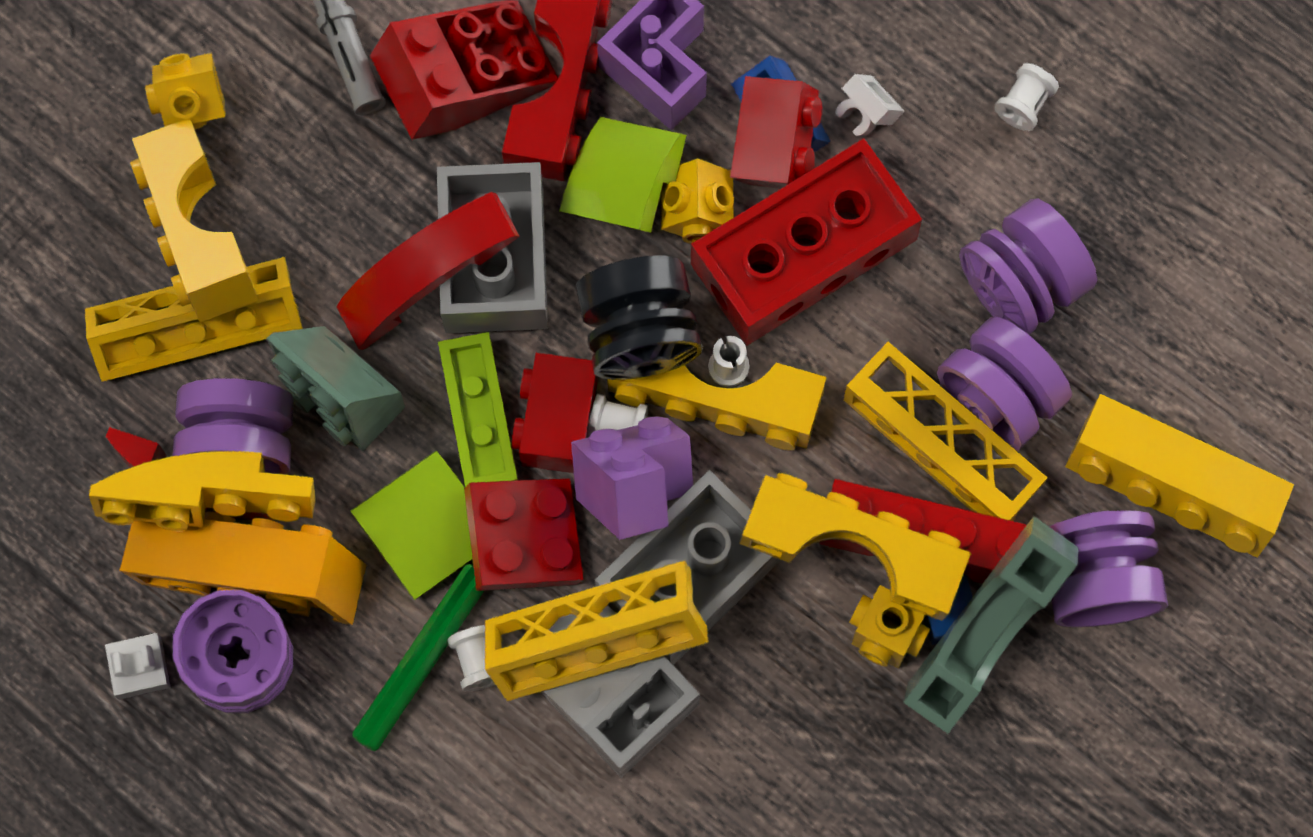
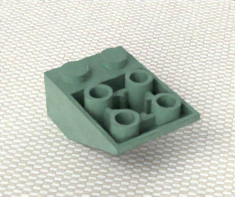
M325 326L275 332L267 338L274 354L270 361L280 372L278 378L288 388L286 391L292 394L294 403L306 413L314 408L325 421L323 424L325 430L341 445L346 446L351 441L361 451H364L405 408L401 392Z

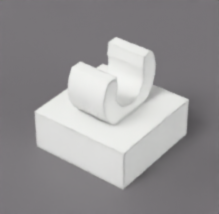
M855 74L841 88L851 99L844 100L836 109V115L839 118H847L856 108L860 110L862 122L853 131L856 136L870 134L876 125H892L905 112L873 76Z
M158 633L105 644L113 693L118 700L170 688L162 639Z

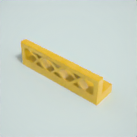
M285 257L247 267L259 301L203 322H199L192 304L181 306L173 286L85 308L86 339L101 382L264 340L275 332L303 329ZM271 280V281H268V282H264V283L257 284V283H259V282Z
M889 341L846 385L843 400L972 512L1014 521L1022 507L1048 479V477ZM889 360L905 374L906 391L885 392L870 378ZM912 381L922 390L913 391ZM914 400H935L944 408L945 425L924 426L915 418ZM896 401H906L907 410ZM952 415L962 424L953 425ZM953 434H975L984 442L985 460H964L955 452ZM936 435H946L947 445ZM992 450L1003 459H993ZM1015 468L1030 482L1011 501L995 487L994 469ZM975 469H986L987 479Z
M683 560L485 620V671L505 699L510 701L708 643L707 625L693 604L691 569L686 561ZM676 583L677 596L658 602L650 600L660 587ZM620 599L627 601L617 614L605 618L599 615L610 602ZM570 614L577 616L567 629L554 633L549 631L560 617ZM520 629L527 631L516 644L502 648L503 634Z

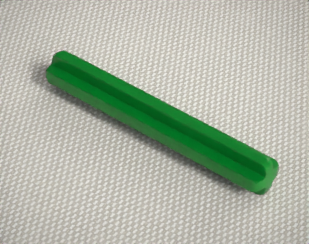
M467 564L464 566L354 729L352 736L365 748L372 751L379 749L449 645L448 638L457 633L485 591H476L473 565Z

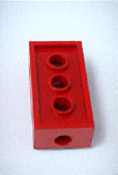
M865 138L693 242L691 244V266L743 342L748 346L917 241L922 218ZM850 212L858 218L849 220L842 218L838 214ZM800 238H807L814 241L816 244L812 246H802L795 242V240ZM764 264L773 270L768 273H759L754 271L752 267Z

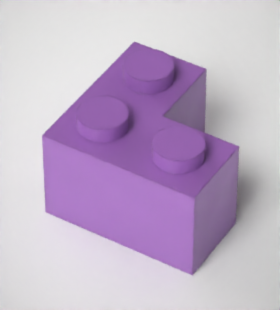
M640 0L597 42L599 68L670 130H673L706 97L707 72L683 52L703 32L704 5L698 0Z
M648 417L639 421L636 426L620 430L601 429L591 433L589 438L571 442L576 500L619 540L669 527L667 501L682 497L693 486L690 436L668 418Z

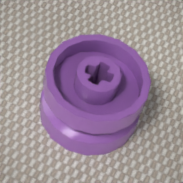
M990 317L971 335L969 341L971 350L966 348L956 349L938 367L937 376L943 389L1012 448L1019 451L1038 432L1040 426L1037 418L1052 419L1070 401L1072 391L1068 380L1057 363L1029 334L1010 321L1000 317Z
M215 378L198 380L182 385L177 391L175 417L185 429L179 431L174 437L173 456L217 451L262 452L265 473L286 475L290 471L291 444L289 439L283 436L282 433L286 432L293 425L294 399L292 394L275 385L245 379Z

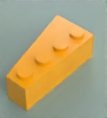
M205 512L203 527L188 526L187 529L181 531L167 530L159 527L154 522L134 521L131 524L119 571L141 585L203 597L211 593V588H217V591L243 590L258 597H264L265 601L270 605L287 609V613L309 617L311 607L323 609L333 616L334 622L353 625L367 564L332 538L333 532L326 528L315 525H302L300 532L284 530V525L262 518H254L251 525L235 523L236 520L233 517L217 512Z

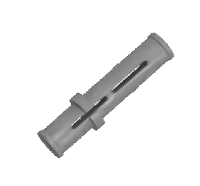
M313 0L319 15L316 19V24L319 32L326 34L338 64V69L353 103L355 114L362 116L380 110L386 101L380 92L369 64V59L354 23L357 21V16L351 6H347L345 0Z

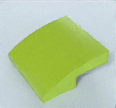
M600 117L576 159L559 211L651 233L662 184L676 181L687 135Z
M434 451L350 510L379 554L384 557L414 600L472 560L464 493L465 487L438 451Z

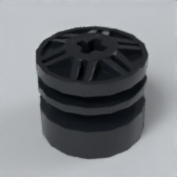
M658 255L620 260L585 274L576 283V293L582 320L590 327H597L588 334L587 338L588 348L594 352L591 362L596 376L610 380L637 379L677 369L692 362L701 355L703 350L701 336L694 331L697 326L696 315L689 310L682 309L690 302L691 293L684 263L678 258Z

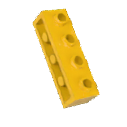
M1102 394L1099 395L1086 418L1065 465V468L1078 473L1080 477L1090 483L1102 484L1127 496L1131 502L1139 506L1150 507L1174 518L1185 528L1199 530L1223 541L1226 546L1234 551L1248 553L1257 558L1275 535L1294 484Z

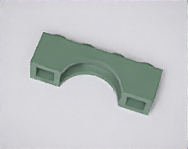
M1033 516L910 679L903 703L948 734L980 693L995 663L1017 632L1033 614L1046 607L1075 569L1078 561V547Z

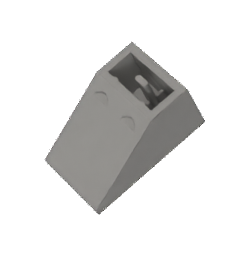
M607 605L599 615L605 618L617 613ZM570 614L560 617L549 631L554 633L567 629L577 616ZM664 656L540 692L620 778L699 706L700 693Z

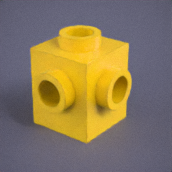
M212 53L190 57L188 54H175L162 59L159 65L152 66L153 84L145 85V91L152 115L161 113L164 126L184 119H191L196 130L205 126L209 120L225 117L224 97Z
M698 158L679 165L676 181L662 184L661 230L682 236L684 242L692 244L734 218L731 170Z
M879 585L873 599L863 594L849 621L850 624L858 627L855 631L852 645L860 648L858 652L863 657L878 665L887 667L888 664H891L898 669L906 653L917 657L930 628L922 625L925 614L906 608L899 603L891 602V590ZM886 615L902 625L898 628L890 629L883 624L882 616Z

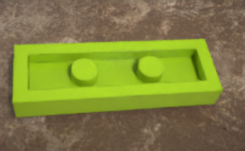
M489 332L439 341V351L465 487L471 482L518 481Z

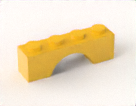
M184 119L132 138L139 159L131 161L130 164L140 189L149 188L152 194L151 197L143 199L153 227L163 226L166 235L158 237L157 241L167 266L177 265L179 274L170 278L181 306L192 304L199 322H203L259 301L233 233L206 231L190 223L191 214L198 201L216 185L191 119Z
M776 362L762 378L752 384L739 388H719L699 380L683 365L671 371L637 379H608V392L615 393V398L627 405L638 407L640 404H653L665 408L666 414L679 420L694 421L695 417L715 422V427L727 434L743 436L745 432H750L766 437L765 442L773 447L783 450H795L796 446L807 449L824 393L826 377Z
M778 473L776 479L765 475L739 544L790 563L801 551L814 543L829 539L849 540L867 548L879 559L889 579L891 602L899 603L906 608L940 621L949 614L971 554L959 549L961 542L958 539L937 531H930L929 536H925L909 530L910 523L907 520L888 512H879L877 517L857 510L858 502L838 493L829 492L826 498L806 490L808 486L806 482L788 474Z

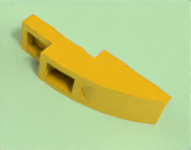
M244 451L199 452L143 463L91 485L89 492L95 517H101L108 523L130 525L134 521L154 522L161 528L174 531L185 530L188 526L203 527L206 508H213L217 513L227 516H241L245 512L265 513L275 520L286 522L296 521L299 517L313 518L316 499L312 477L265 473L262 452Z

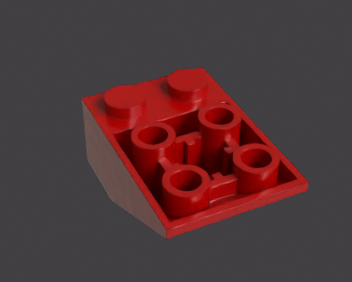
M502 0L390 22L370 55L411 140L454 131L553 86L558 80L518 0Z

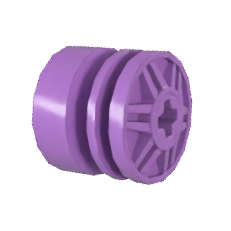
M1030 199L1006 216L1002 223L1003 233L996 229H989L982 233L980 241H971L961 248L959 254L962 269L970 286L993 317H1000L1012 322L1027 334L1036 330L1038 322L1046 323L1052 318L1055 312L1053 303L1060 307H1068L1092 290L1098 281L1093 261L1078 234L1060 213L1040 199Z
M1140 511L1093 512L1050 526L1051 529L1078 547L1077 566L1072 571V576L1065 580L1051 599L1055 623L1065 627L1112 625L1152 616L1167 608L1168 601L1163 572L1156 567L1136 565L1155 556L1159 551L1157 542L1154 539L1146 538L1155 531L1153 517L1149 513Z
M219 590L199 598L182 614L173 635V660L181 679L207 706L225 713H250L269 705L285 689L293 670V645L279 614L263 598L243 590ZM237 644H242L244 651L250 657L248 660H239L237 667L231 668V664L224 657L225 652H234Z

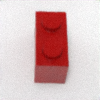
M745 76L730 178L746 185L783 188L814 169L815 155L814 150L811 148L813 129L818 127L822 117V101L818 97L819 90L803 81Z
M536 352L533 369L524 368L520 387V399L528 400L525 418L516 417L512 435V448L520 449L519 455L522 466L574 473L571 442L587 438L589 419L597 392L599 377L594 374L592 360Z

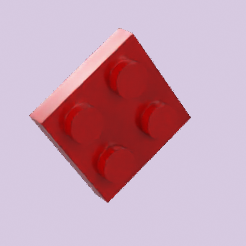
M570 478L471 482L464 488L476 591L578 585L584 580Z

